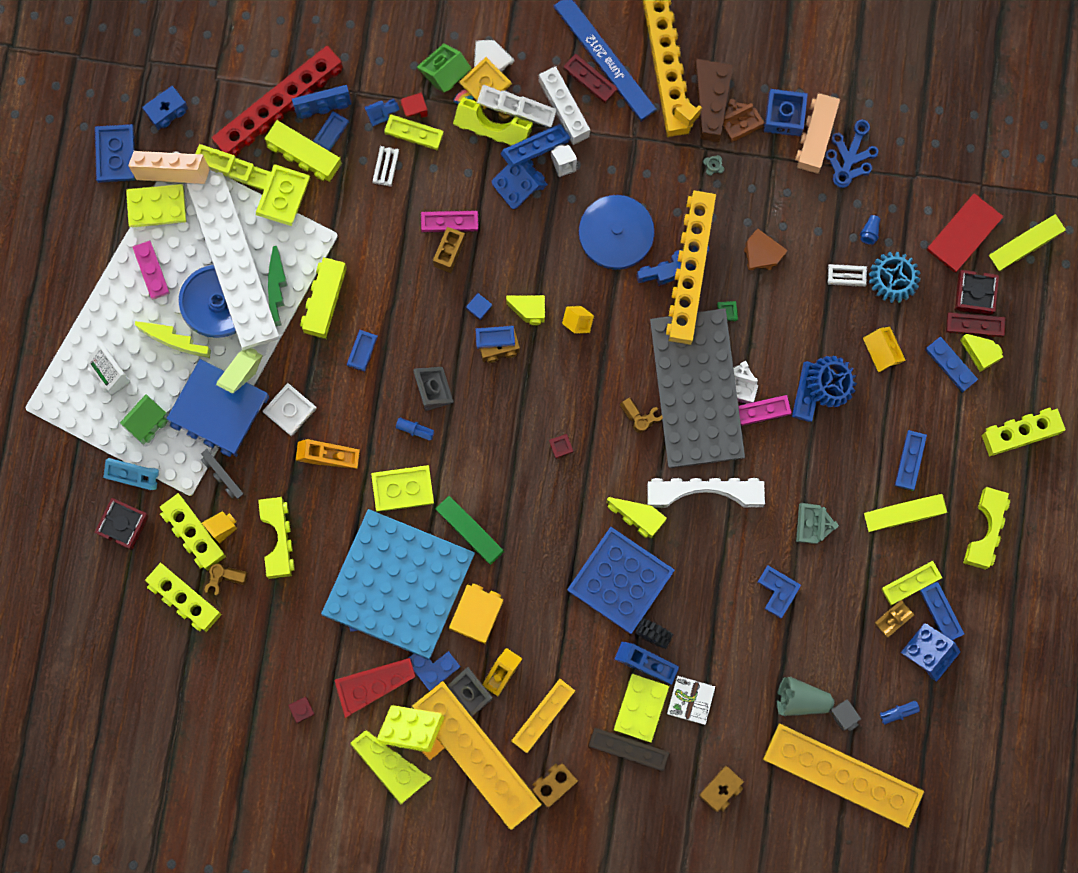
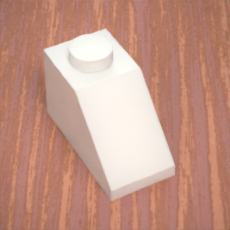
M559 145L551 151V158L558 177L576 171L577 158L569 145Z

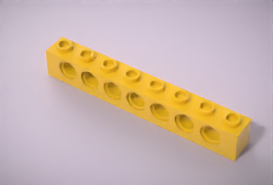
M643 0L667 137L689 134L693 123L688 128L673 115L675 109L681 107L686 100L689 102V99L685 98L684 92H687L686 82L682 81L681 77L684 74L682 63L679 64L678 61L680 48L675 44L677 32L672 27L674 15L673 11H669L671 0ZM661 8L663 12L658 13L654 9ZM664 25L666 29L660 30L657 26ZM666 42L670 46L663 47L661 46V43ZM669 59L673 63L668 65L664 63V60ZM674 77L676 81L669 82L667 78ZM676 94L679 98L674 100L670 95Z
M693 190L692 196H688L686 207L690 209L689 214H685L683 224L687 228L686 232H682L681 243L684 246L683 251L679 250L678 262H681L680 269H676L675 280H678L677 287H673L672 298H675L674 305H670L669 316L672 317L671 324H667L666 335H669L668 341L691 345L693 341L716 194ZM700 209L704 215L697 216L694 211ZM697 227L701 230V233L694 234L691 229ZM694 245L698 248V251L691 252L688 247ZM689 263L693 264L695 266V270L689 271L686 269L685 265ZM690 282L692 288L685 289L682 283ZM686 300L689 306L686 308L682 307L679 302ZM682 318L686 321V325L680 326L676 320Z

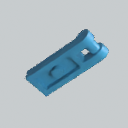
M108 458L105 462L103 478L148 490H156V478L159 476V470ZM147 476L148 480H143V477Z

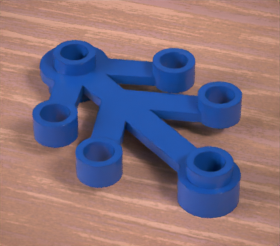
M866 120L856 122L854 126L856 134L849 152L843 142L842 134L835 133L832 136L831 141L837 146L844 160V165L841 168L836 158L837 153L835 150L830 149L825 154V159L831 163L835 171L833 182L837 187L845 188L851 183L852 178L860 175H869L872 170L871 164L863 163L860 168L849 171L852 164L867 158L874 159L878 155V149L875 146H871L868 150L856 154L862 137L870 129V125ZM863 127L864 131L860 132L858 128ZM839 137L841 141L837 142L834 138ZM874 150L876 154L871 155L869 151ZM832 153L834 158H829L828 154ZM863 167H868L869 171H864ZM839 177H844L845 181H840Z

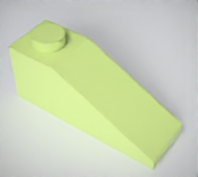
M253 348L240 351L216 385L231 393L236 392L256 374L263 355Z

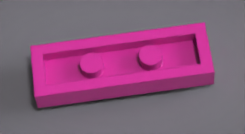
M478 211L421 212V231L445 232L447 227L458 231H478Z
M151 241L133 246L132 248L151 299L154 300L170 294Z
M787 395L738 406L741 426L791 415Z

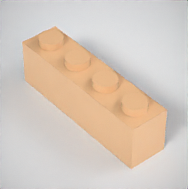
M818 93L816 99H812L810 109L813 110L812 116L807 117L805 126L808 127L807 133L802 134L800 143L803 144L802 150H798L795 161H798L797 168L819 173L840 99Z
M134 151L128 165L136 180L205 184L210 171L204 156L199 154Z

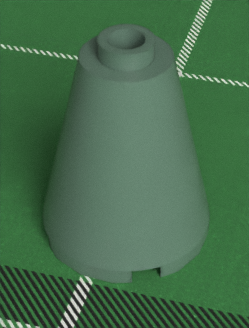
M792 677L783 678L780 684L778 695H781V701H777L779 715L828 713L833 709L834 699L830 693Z

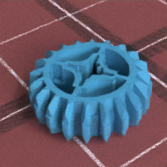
M891 252L887 254V257L884 254L881 255V260H875L876 265L871 266L872 272L869 273V276L872 277L869 283L875 284L872 290L878 289L879 291L876 295L880 296L883 294V300L890 297V302H894L895 298L898 302H901L902 297L907 300L909 295L913 296L914 290H917L919 287L917 283L921 280L917 277L920 271L914 270L918 265L911 264L912 258L906 260V254L899 257V252H896L894 257ZM890 264L897 265L894 269L883 268L884 266ZM902 268L908 273L909 279L902 273ZM896 271H898L896 275V280L892 284L893 274H895ZM880 275L887 281V287L883 284ZM896 285L906 286L902 290H892Z

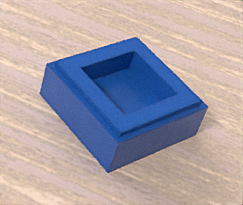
M477 293L466 306V309L481 320L493 305Z

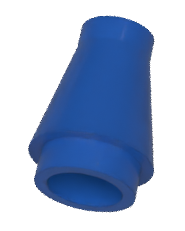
M871 215L868 222L860 233L862 242L872 245L878 240L879 223L881 220L878 216Z

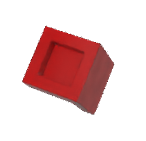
M422 93L400 99L406 117L419 113L421 118L428 116Z

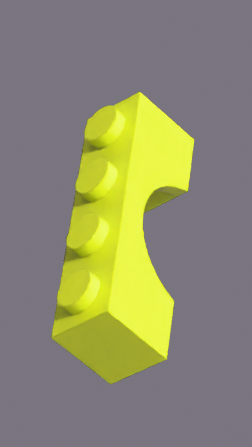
M463 97L458 104L453 124L458 125L461 129H468L476 132L478 135L488 136L497 142H504L512 146L529 138L533 122L515 116L508 123H494L484 115L480 104Z
M988 487L982 490L978 509L984 513L988 520V532L983 540L968 544L963 563L985 570L990 565L993 566L996 555L993 554L994 549L998 547L1001 538L998 536L999 530L1003 528L1005 523L1003 514L1004 511L1008 510L1010 504L1008 499L1009 493Z
M282 497L258 500L260 519L262 522L272 525L278 534L276 548L265 557L266 576L268 579L292 576L291 571H294L295 567L294 560L290 559L289 552L293 551L292 541L288 540L287 535L290 532V523L286 521L285 514L288 513V504L284 502Z

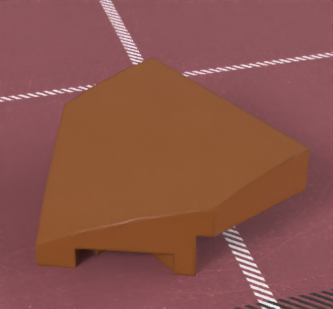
M730 99L726 115L724 116L723 128L731 142L765 126L758 111L753 108V104L747 105Z
M757 228L747 240L744 249L748 259V270H754L755 268L771 270L785 256L788 250Z

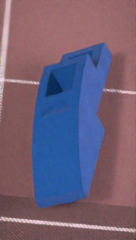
M695 246L690 251L697 252L698 248ZM679 250L672 255L671 263L665 261L653 268L651 266L640 268V271H637L638 283L657 279L660 286L674 281L676 269H680L681 262H678ZM690 263L685 265L686 269L689 271L695 268V266Z

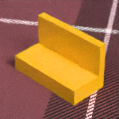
M891 327L880 328L863 338L878 372L906 361Z

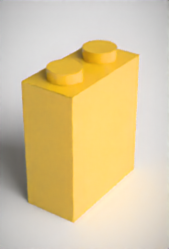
M467 585L449 629L486 645L503 604V599L496 592L490 591V593L482 591L483 587L479 585Z

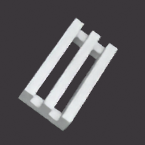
M380 146L373 183L392 186L399 149L393 150L389 147L384 148ZM386 153L381 180H378L383 154ZM394 154L389 179L385 181L390 155Z
M828 266L829 285L866 286L867 266ZM833 270L859 271L862 274L833 273ZM833 277H835V278H854V279H862V281H861V280L833 279Z

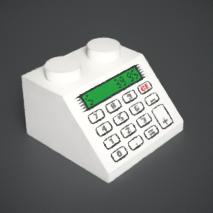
M101 343L87 360L90 365L87 369L93 377L98 376L101 380L98 384L104 392L109 391L113 395L131 381Z

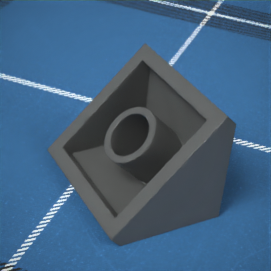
M443 367L416 368L413 370L425 411L453 403Z
M469 667L447 686L471 717L493 700Z

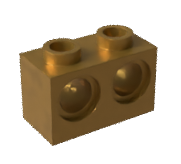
M556 763L548 770L549 775L545 779L541 776L533 783L535 788L532 791L547 808L578 782L563 764L558 766ZM558 772L566 774L567 780L564 783L556 781L555 775ZM544 785H548L552 789V794L548 797L543 796L540 792L541 787Z

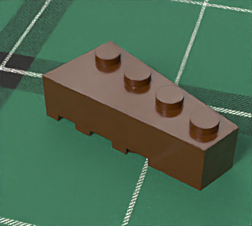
M696 59L697 102L702 107L699 116L700 138L702 140L719 142L733 65Z

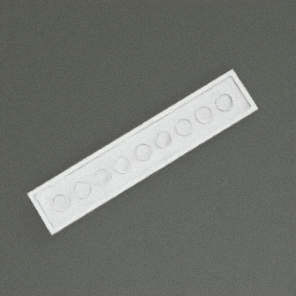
M217 172L208 175L205 184L186 183L242 351L279 340L274 320L223 173Z

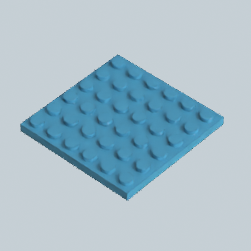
M368 509L321 615L430 660L475 552Z

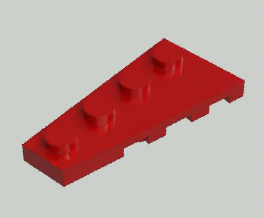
M411 658L335 679L345 718L415 678L416 675Z

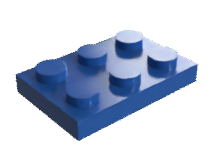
M347 85L292 98L297 118L301 117L303 119L311 117L312 114H325L332 109H345L348 105H352Z
M133 124L95 127L97 182L134 181L135 177L128 166L135 151Z

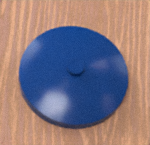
M611 195L598 199L584 212L579 226V239L585 254L596 264L608 269H625L636 265L648 254L654 239V225L649 212L641 203L627 196Z
M214 265L205 266L193 272L185 280L179 293V308L185 323L193 331L206 337L222 338L235 334L236 330Z

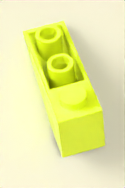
M610 497L606 502L609 504L607 507L615 514L619 512L624 516L622 519L630 526L634 524L639 528L637 531L645 538L650 537L652 539L667 519L649 505Z

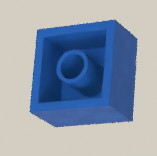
M770 89L764 132L801 136L804 129L808 94Z

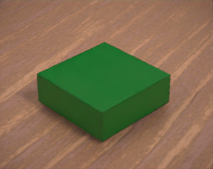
M736 301L717 302V309L726 308L727 322L738 320Z

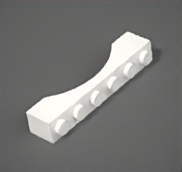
M656 478L651 479L652 482L647 484V505L654 508H667L674 501L684 496L703 492L726 496L736 501L742 507H763L765 505L764 481H759L758 478H750L748 481H740L739 478H731L728 481H721L719 478H712L709 481L693 478L689 482H682L680 478L671 479V482H663V479Z

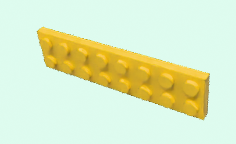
M443 681L412 705L414 709L441 713L444 716L437 738L510 830L542 805Z
M780 723L763 758L768 763L906 828H909L924 791Z

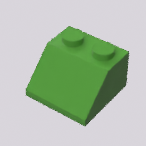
M446 44L439 47L417 66L418 70L434 87L444 93L452 89L454 84L464 78L472 69L460 51Z
M145 394L120 424L144 445L146 442L152 441L155 437L154 433L167 424L168 420L166 418L168 414Z

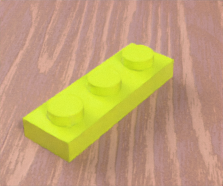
M391 114L384 131L387 135L438 150L444 134L442 130Z
M931 561L881 588L891 606L940 580L942 576L934 562Z

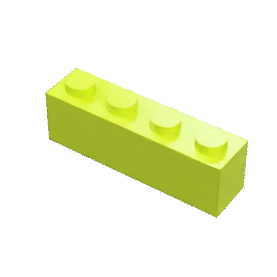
M279 121L275 122L265 137L267 147L271 151L282 153L283 157L290 162L294 160L299 163L298 166L305 171L310 170L314 172V175L322 181L325 179L330 182L342 164L338 156Z
M324 257L322 263H318L316 270L318 277L317 280H313L311 291H313L312 297L308 298L306 303L307 314L306 316L303 315L300 326L304 333L326 339L347 269L345 263Z

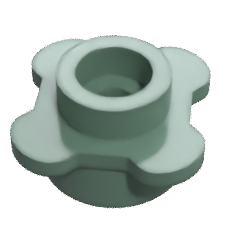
M717 155L704 159L703 163L706 165L707 175L711 176L713 173H722L724 171L720 156Z

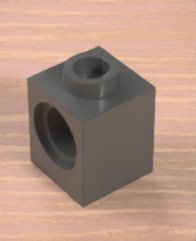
M848 699L829 711L842 731L846 729L851 731L859 725L857 721L861 718Z

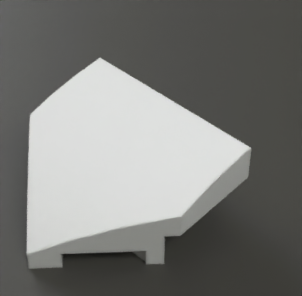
M494 40L476 41L475 66L487 57L502 72L509 64L511 65L515 61Z
M744 361L739 366L734 367L738 401L749 404L754 402L758 380L751 373L747 362Z

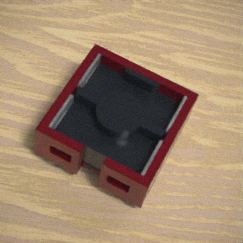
M961 270L958 274L955 310L993 315L996 309L999 275L987 273L976 275V272Z
M111 498L94 533L110 541L113 538L117 544L133 550L149 515Z

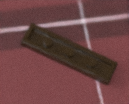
M595 727L588 746L660 771H664L669 755L667 751Z

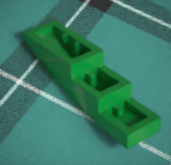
M276 245L273 246L269 264L268 299L270 312L277 327L281 326L277 307L285 306L280 288L288 285L280 253Z
M450 496L435 508L451 527L490 565L504 553V550Z

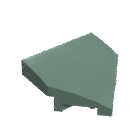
M806 503L799 504L796 542L817 544L839 527L838 523L833 521L826 512L825 507L821 508L820 505Z

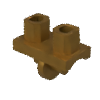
M900 600L879 618L875 624L888 638L914 614Z

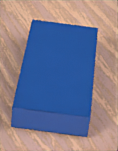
M333 111L313 142L330 152L348 125L349 120Z
M514 326L475 329L477 349L515 346Z
M359 330L347 366L365 372L378 336Z

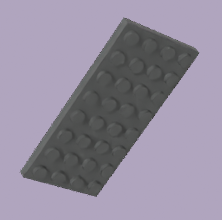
M726 308L697 312L691 345L668 341L669 335H666L667 324H671L672 317L650 319L668 467L677 468L745 459ZM679 318L676 320L678 325H686L684 319Z

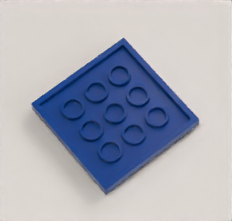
M610 527L567 591L629 634H632L675 570Z

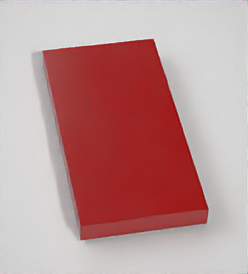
M974 193L926 250L956 273L1004 216Z

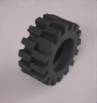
M642 618L635 632L650 643L667 649L673 637L670 631L645 618Z

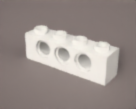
M556 66L539 74V83L552 107L557 109L556 115L564 130L570 136L572 144L574 145L589 138L590 129Z

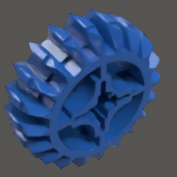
M825 356L811 365L812 369L807 372L811 377H807L806 380L810 382L807 388L812 389L809 395H815L814 401H820V405H826L827 407H838L846 404L847 400L852 398L851 394L856 391L853 386H856L857 383L853 381L856 375L851 374L854 368H848L849 362L843 363V358L837 359L836 356Z

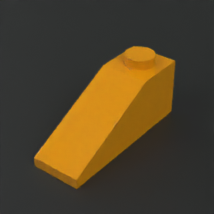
M305 439L298 442L295 461L357 469L360 450Z

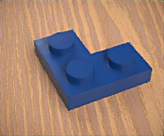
M768 565L757 582L774 592L765 610L782 619L801 585Z
M449 651L434 663L416 654L409 657L411 658L414 672L429 691L460 668V665Z

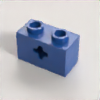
M173 86L142 107L145 114L158 130L169 126L173 119L183 116L188 109L186 102Z

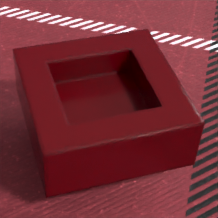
M567 434L549 440L555 459L573 453Z
M307 697L288 705L296 723L315 715Z

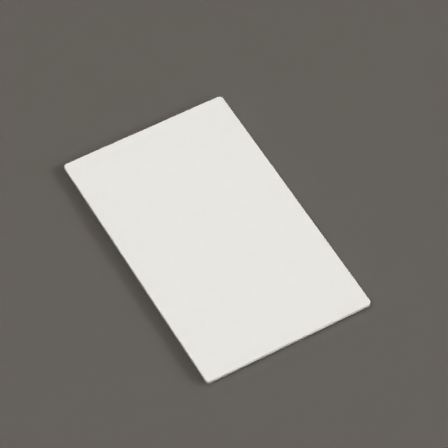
M210 170L208 175L214 174L216 172ZM224 176L268 306V274L273 246L277 245L288 285L280 288L285 306L277 307L281 326L276 327L279 340L252 347L259 354L263 355L256 374L247 381V383L254 386L316 277L318 263H322L323 257H327L338 236L336 232L299 213L296 214L292 226L257 216L256 210L262 195ZM157 181L154 187L184 185L187 222L129 228L26 405V410L123 462L158 469L159 476L156 479L188 496H192L208 469L201 461L203 458L201 453L207 449L214 457L219 448L216 446L210 448L203 444L204 440L200 438L195 440L187 436V432L183 429L177 431L171 428L169 422L154 433L155 437L152 441L146 442L143 445L120 422L145 394L169 415L199 359L226 371L237 354L242 351L237 333L222 338L206 337L193 331L182 318L179 308V293L183 283L193 272L205 266L213 265L186 183ZM149 240L153 245L170 294L154 300L150 297L132 248ZM135 321L173 326L177 335L191 336L194 345L208 346L211 350L210 358L191 355L170 348L138 330L135 326ZM101 343L131 381L113 395L109 391L104 392L98 384L101 380L98 376L93 377L87 369L90 367L87 360Z

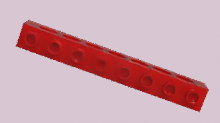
M328 46L324 47L211 137L213 143L220 151L236 157L241 152V149L251 145L258 135L265 134L276 121L280 122L288 111L295 110L292 98L312 94L317 88L324 87L327 80L332 76L336 77L340 74L343 68L341 60ZM320 67L326 68L324 72L317 71ZM307 78L312 79V81L308 84L303 83V81ZM291 90L298 91L295 95L289 94ZM278 101L283 102V104L279 107L274 106V104ZM262 113L269 114L266 118L260 117ZM249 124L254 125L251 130L245 129ZM233 136H240L239 140L231 141Z

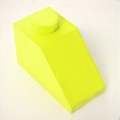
M507 296V305L525 322H529L530 325H540L541 322H545V296Z
M969 334L964 335L960 339L980 372L1003 358L1002 349L993 340Z

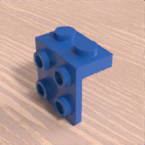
M531 160L513 168L507 165L492 180V185L512 209H516L535 190H543L548 184L544 181V176L533 167Z

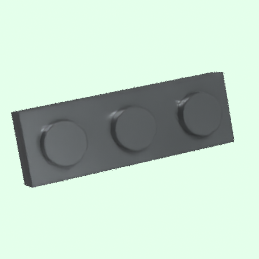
M207 449L201 453L203 456L201 461L207 468L211 466L214 469L215 473L213 476L219 483L224 482L227 485L225 490L231 498L236 497L239 499L244 495L211 453Z

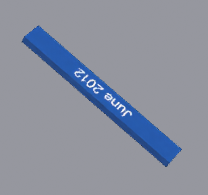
M561 0L556 3L554 9L610 82L618 88L617 91L640 121L656 111L655 106L573 0Z

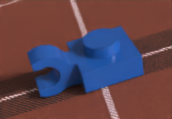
M395 99L389 100L385 105L381 100L365 107L371 125L374 126L389 120L388 114L398 111L399 106Z

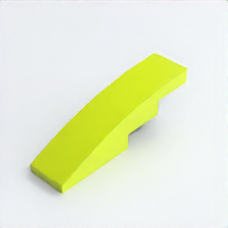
M199 144L196 154L204 156L210 170L216 173H223L228 178L264 191L271 172L254 167L252 163L237 159L234 155Z
M1055 214L989 256L998 270L1001 271L1030 252L1037 250L1066 231V229Z
M135 321V326L138 330L170 348L191 355L210 358L211 350L208 346L194 345L191 336L177 335L173 326Z
M943 494L866 512L864 515L868 531L873 532L948 512Z

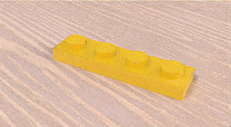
M559 679L512 739V742L528 753L575 690Z

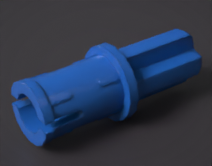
M402 417L397 421L396 429L408 432L411 436L416 435L427 440H431L434 436L433 429L419 425V422L414 423Z
M913 701L902 706L896 705L894 709L881 712L880 717L885 725L918 713L920 708L918 703Z

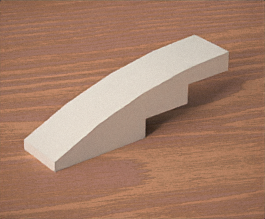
M482 85L477 104L547 127L552 126L557 110L531 99L519 97L506 91H499L486 85Z

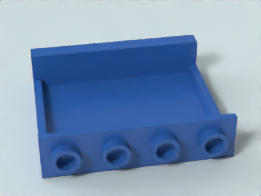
M199 359L166 419L170 423L169 426L177 431L183 429L187 432V436L195 440L197 438L204 440L203 444L210 448L216 446L221 449L220 452L228 457H231V455L237 457L238 454L236 452L263 403H267L269 395L247 382L234 393L217 386V381L225 371Z

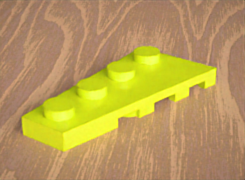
M364 731L350 743L400 804L431 780V777L421 772L412 763L410 764L401 755L388 748L385 744H380L377 738L368 731Z

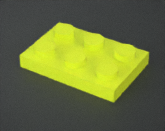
M274 165L257 207L256 215L292 226L309 183L310 175Z
M183 184L126 189L130 228L187 222Z
M429 465L371 473L377 512L434 504Z
M632 674L614 731L651 743L669 686Z
M391 705L377 741L380 744L431 752L444 716L441 713Z

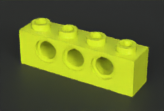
M1051 408L1040 411L1039 415L1033 416V414L1023 416L1021 421L1015 422V419L1005 422L1004 426L999 428L997 425L988 427L982 438L989 457L1059 435L1065 431V427L1058 409L1051 411ZM1037 421H1041L1045 428H1038ZM1019 427L1025 428L1027 434L1022 435L1019 432ZM1001 433H1006L1009 436V441H1004L1001 438Z
M179 493L160 506V509L163 511L160 515L166 523L169 521L174 527L171 530L177 538H183L185 541L183 546L189 554L191 552L195 554L197 558L194 561L200 568L204 567L208 571L212 565L219 563L226 557ZM183 513L185 515L184 520L176 522V516ZM196 529L195 536L188 538V530ZM201 544H207V550L204 553L198 552V547Z
M162 563L145 580L149 584L147 586L148 589L154 594L159 592L164 597L161 600L170 607L172 604L178 608L176 612L184 619L189 617L193 621L191 625L199 632L202 629L207 632L222 615ZM166 582L172 583V588L169 591L163 590V585ZM181 594H186V602L179 604L178 597ZM197 606L201 607V614L193 616L192 610Z

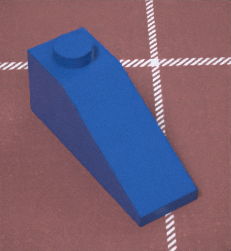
M621 642L614 659L671 685L679 669V666L635 644Z

